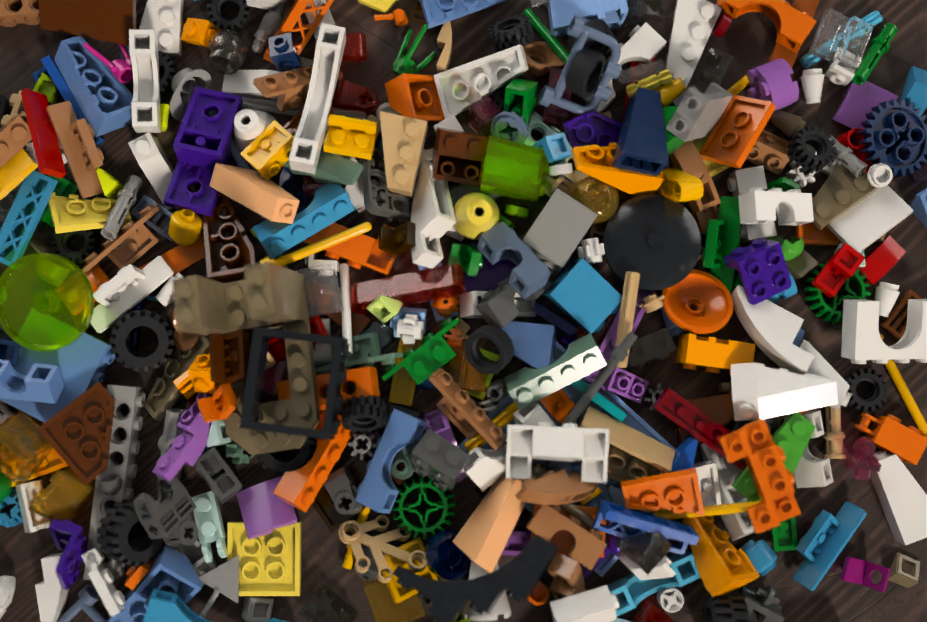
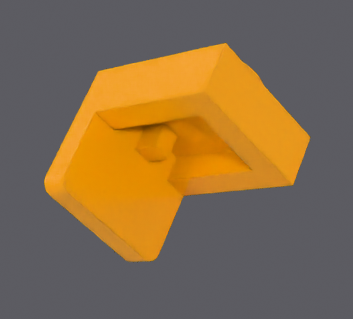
M187 17L180 40L188 44L202 45L210 51H216L222 30L208 20Z
M198 355L188 369L194 390L198 393L214 394L219 388L220 383L211 381L210 355Z

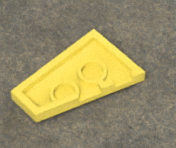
M53 192L48 206L55 233L103 228L117 200L98 197L93 200L79 199V195L69 194V197L55 196V192ZM129 211L121 226L131 220Z

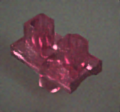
M858 438L854 442L853 448L843 444L844 454L847 457L845 467L853 471L852 476L855 479L869 481L872 471H880L881 464L873 456L876 446L870 438Z

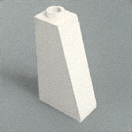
M885 450L871 454L872 458L864 460L895 542L906 546L927 538V494L896 454L887 453Z

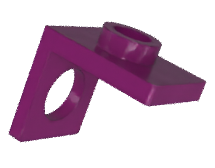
M846 556L840 579L885 593L891 569L866 560ZM875 570L880 571L882 575L879 584H874L871 578Z

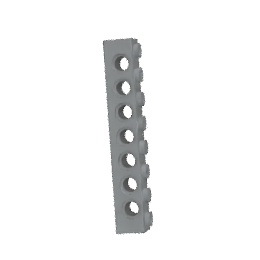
M108 384L107 390L116 399L108 466L104 472L96 477L87 552L96 547L99 549L101 546L97 543V538L100 537V534L97 533V528L101 527L102 523L99 521L101 517L105 518V511L110 508V501L113 500L121 503L122 500L134 498L132 481L137 474L135 456L140 450L138 432L142 429L143 425L141 408L146 401V394L143 392L144 387ZM124 404L129 406L130 411L127 416L123 415L121 410ZM120 428H124L127 435L124 440L119 437ZM117 452L123 455L122 464L116 461ZM120 476L121 489L119 493L113 496L104 494L100 486V480L107 477ZM104 556V568H108L111 571L114 581L121 578L125 571V564L113 559L108 560ZM85 564L83 580H91L88 575L89 570Z

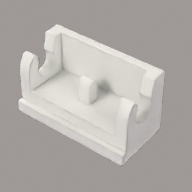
M42 479L15 485L25 533L49 528L51 522Z

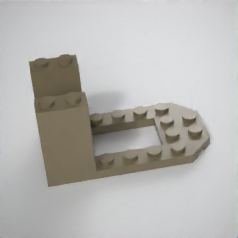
M263 262L244 266L245 280L221 283L197 275L172 279L178 331L209 336L211 333L225 335L241 329L253 333L254 327L268 329L283 327L285 331L311 334L303 274L271 262ZM285 339L291 399L261 403L258 422L313 429L321 421L312 342ZM246 380L230 384L233 392L237 395L239 405L227 419H224L225 432L250 455L298 449L303 446L307 440L306 436L240 428Z

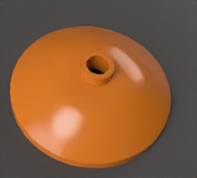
M692 270L681 282L661 292V296H665L662 299L663 309L669 319L680 328L692 333L708 334L720 330L727 324L733 312V300L727 287L718 278L704 271Z

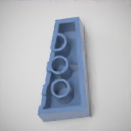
M82 36L62 40L54 62L86 120L92 126L95 136L98 137L132 124L131 102L133 94L111 73V69L83 46L87 42Z

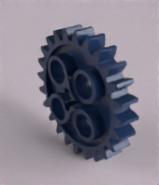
M896 99L884 101L872 107V112L865 115L868 120L861 122L865 129L859 131V134L864 136V139L860 140L859 143L865 144V148L861 153L868 152L869 154L865 161L872 160V166L878 163L888 165L892 170L893 176L896 177L913 174L914 171L920 170V164L927 162L924 157L927 156V124L923 122L927 116H919L921 108L913 110V103L906 104L904 99L900 101Z

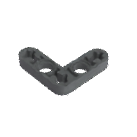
M374 148L371 160L361 159V164L364 167L362 178L365 208L373 215L411 222L413 197L388 192L384 153L380 149ZM371 176L378 179L380 186L372 183ZM393 202L400 204L402 212L394 208Z

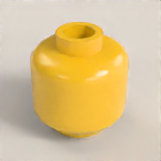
M190 209L174 212L170 217L168 228L170 238L175 243L183 246L196 242L200 237L202 219Z

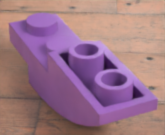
M199 393L190 409L182 414L181 420L176 426L183 432L173 440L172 446L165 455L158 459L156 467L152 470L158 477L171 482L183 464L193 467L207 445L212 422H204L197 401L201 398L211 397L213 394Z

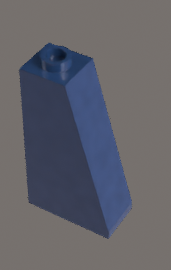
M639 87L627 102L612 162L613 167L657 176L669 163L660 92Z

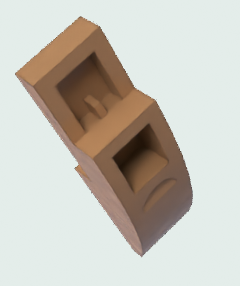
M687 141L670 156L673 167L698 177L703 183L704 192L702 198L689 201L700 234H704L705 227L709 224V219H718L719 208L717 204L721 203L701 155L693 142Z
M607 464V475H608V474L611 472V469L609 468V466H608V464ZM565 469L558 472L551 470L543 474L540 479L530 478L523 482L521 490L515 496L520 501L533 504H569L587 499L598 488V483L581 482V473L579 474L577 471L568 475Z

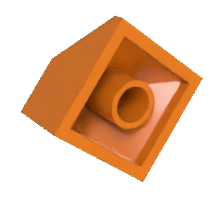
M403 73L385 83L390 107L402 116L427 122H441L445 119L434 75Z

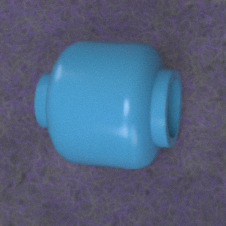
M751 539L741 547L762 577L777 565L775 562L777 554L764 540L761 539L754 542Z

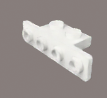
M157 256L142 270L132 264L121 268L115 277L100 285L98 291L93 294V297L100 304L90 311L86 318L96 332L103 333L170 278L174 271L161 256Z

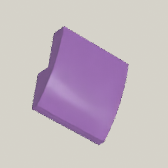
M851 81L843 96L844 100L833 120L852 129L860 128L864 130L865 127L861 122L868 120L865 115L872 112L871 108L884 101L897 100L898 96L868 81L862 85H857Z
M283 476L259 483L236 493L248 540L271 534L273 529L297 523L294 507L273 494Z

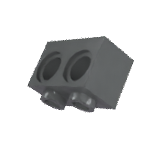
M214 447L201 455L194 464L198 473L221 504H224L242 490L243 485Z

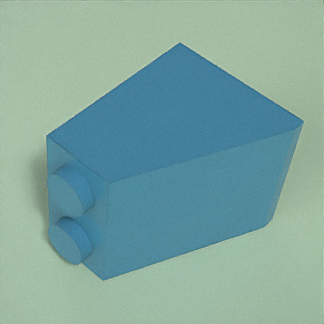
M571 258L568 265L561 269L559 276L555 280L550 281L552 286L542 294L582 330L591 334L593 332L597 333L605 325L604 320L621 308L620 303L622 301V296L583 258Z

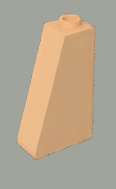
M220 163L215 164L209 186L270 221L293 224L300 202L298 199L269 179L267 181L257 170Z
M506 471L496 480L452 541L471 560L489 573H492L526 504V502L518 500L515 496L521 490V484L525 481L522 479H507Z

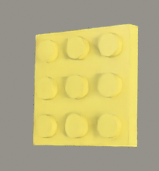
M243 521L228 522L227 561L239 555V596L301 595L302 521L273 529L271 534L249 540Z

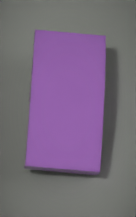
M616 367L611 373L605 389L641 404L649 381Z

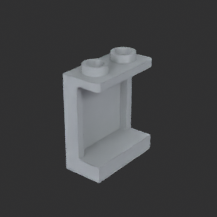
M715 82L710 83L704 94L695 87H690L666 129L683 142L709 136L734 95Z

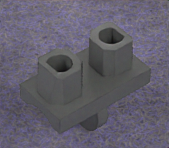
M744 585L741 587L739 592L747 603L749 615H751L753 610L759 612L757 622H782L785 619L781 615L780 598L775 596L774 587L768 585L764 590L757 587L755 591Z

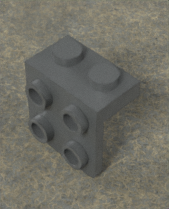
M428 429L413 450L411 463L414 466L413 470L422 477L427 475L434 480L433 484L439 489L452 491L456 478L470 459V455Z

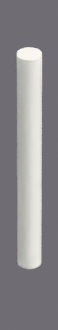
M342 263L339 265L342 337L348 339L347 344H350L349 352L350 355H353L349 265Z

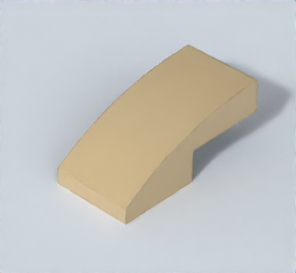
M450 21L443 24L437 38V47L443 49L437 62V72L439 73L448 70L451 60L452 27Z

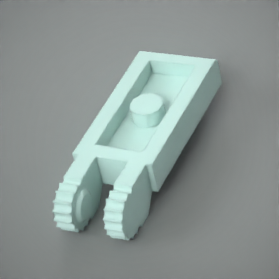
M213 491L191 497L197 506L193 510V514L198 527V537L202 545L201 549L205 562L213 561L210 543L215 541L220 558L227 557L226 534L218 498Z

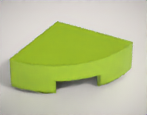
M42 73L33 91L47 95L48 103L56 104L58 98L57 87L50 77Z

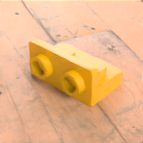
M330 114L328 118L329 128L323 145L324 152L371 160L377 140V123L366 119L361 120Z
M274 120L240 155L268 181L289 160L294 136Z

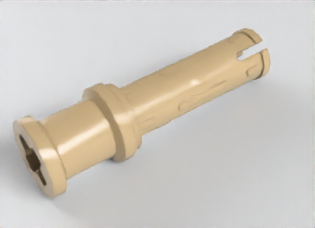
M825 406L826 432H824L823 438L826 443V454H824V458L846 459L843 449V439L846 437L841 430V408L838 411L832 407Z

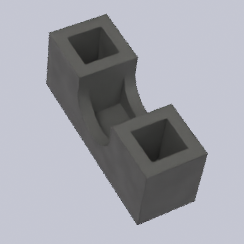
M510 276L500 280L497 283L499 285L498 288L485 293L481 297L482 301L476 306L488 325L504 328L520 314L514 303V295L518 292L508 283ZM548 280L544 287H542L526 299L522 298V300L529 301L537 299L550 286H552V284Z

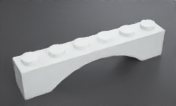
M321 23L308 94L289 157L292 170L310 174L316 173L346 44V28Z

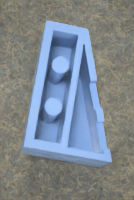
M551 0L548 6L550 30L553 36L568 35L569 25L575 15L585 19V22L602 20L612 30L620 29L628 14L627 0Z

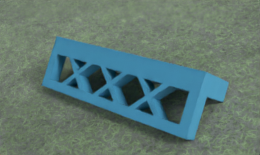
M35 170L24 179L0 230L1 263L17 269L58 183L57 180Z

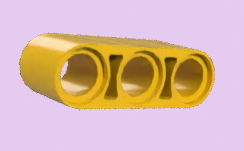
M675 167L662 169L665 180L656 193L674 202L693 201L702 198L704 187L698 177Z

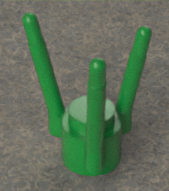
M426 24L423 25L407 55L403 56L412 33V29L407 30L397 58L392 64L394 66L392 72L397 76L403 73L417 74L437 55L436 51L432 52L416 68H414L415 62L410 59L428 28Z

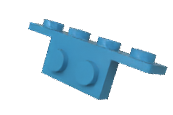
M848 501L843 504L835 517L823 509L820 515L814 519L811 528L800 539L799 545L796 547L806 559L793 576V579L807 589L814 591L864 520L867 512Z

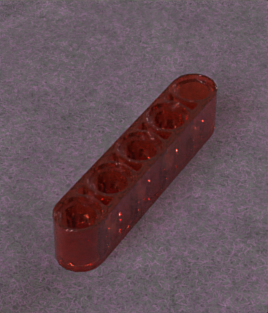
M450 264L433 269L430 268L355 283L350 287L351 311L357 314L370 313L366 307L381 295L401 301L403 303L402 306L461 295L465 292L463 267L457 264Z

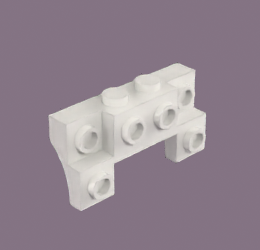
M539 422L538 426L508 425L506 478L530 479L532 460L581 462V482L607 483L609 429L578 428V424L565 423L563 427H553V423Z

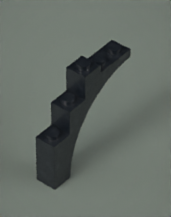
M535 534L524 550L509 563L492 573L474 579L461 581L432 580L416 575L399 565L393 572V575L398 577L396 582L405 589L409 590L412 587L417 590V597L427 604L433 601L428 610L433 614L431 618L433 621L456 622L468 601L471 602L469 607L480 615L484 611L490 614L505 588L508 589L506 595L518 603L521 599L527 602L556 552H558V548Z

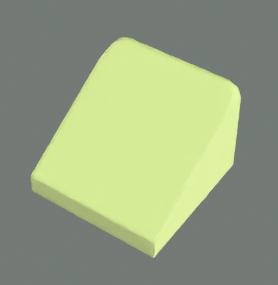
M381 295L366 308L384 324L398 314L403 303Z

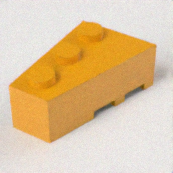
M691 333L682 334L678 338L675 363H680L683 369L696 370L697 366L706 367L705 372L720 374V369L729 370V375H731V364L753 363L756 344L716 339L715 337H700Z

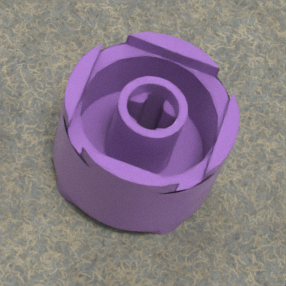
M780 58L747 71V78L750 82V89L747 90L748 97L773 102L776 106L774 111L796 102L799 98V87L797 80L792 82L790 74L794 72L787 61Z

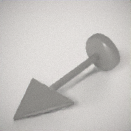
M238 555L199 577L200 581L215 589L200 613V616L203 618L206 617L219 593L239 603Z

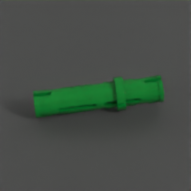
M884 24L878 36L872 39L869 50L854 72L855 75L852 82L857 85L865 84L881 56L889 50L890 42L898 32V28L894 24Z

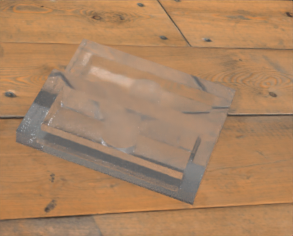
M828 8L824 10L809 53L839 66L856 70L859 67L874 26L857 16L848 18L834 9Z
M335 263L295 270V272L304 275L309 318L343 311Z

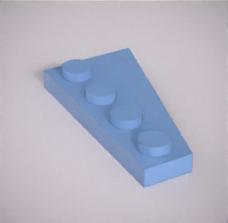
M420 0L426 25L430 29L507 0Z

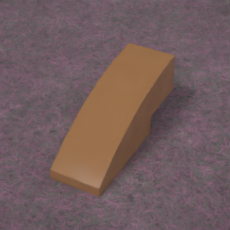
M556 552L547 569L554 579L549 589L556 600L585 592L584 577L579 562Z

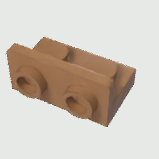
M763 130L746 160L758 166L763 165L764 169L775 174H780L792 156L787 155L789 150L787 144L789 141Z

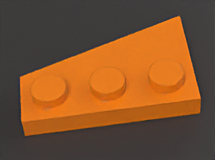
M695 468L621 482L627 509L648 511L662 509L672 510L673 513L678 514L693 512L696 515L705 516Z

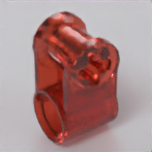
M363 33L346 34V44L341 62L366 61L368 59L366 35Z
M338 80L332 104L336 107L363 111L366 114L375 113L380 104L379 99L371 88L356 85L345 80Z

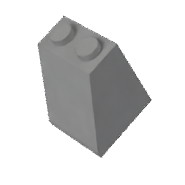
M557 188L522 242L528 245L533 254L547 265L551 274L553 273L557 276L598 214Z

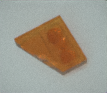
M447 340V344L455 352L456 356L443 365V370L451 375L453 381L461 389L487 392L482 372L473 368L466 358L464 351L466 341Z

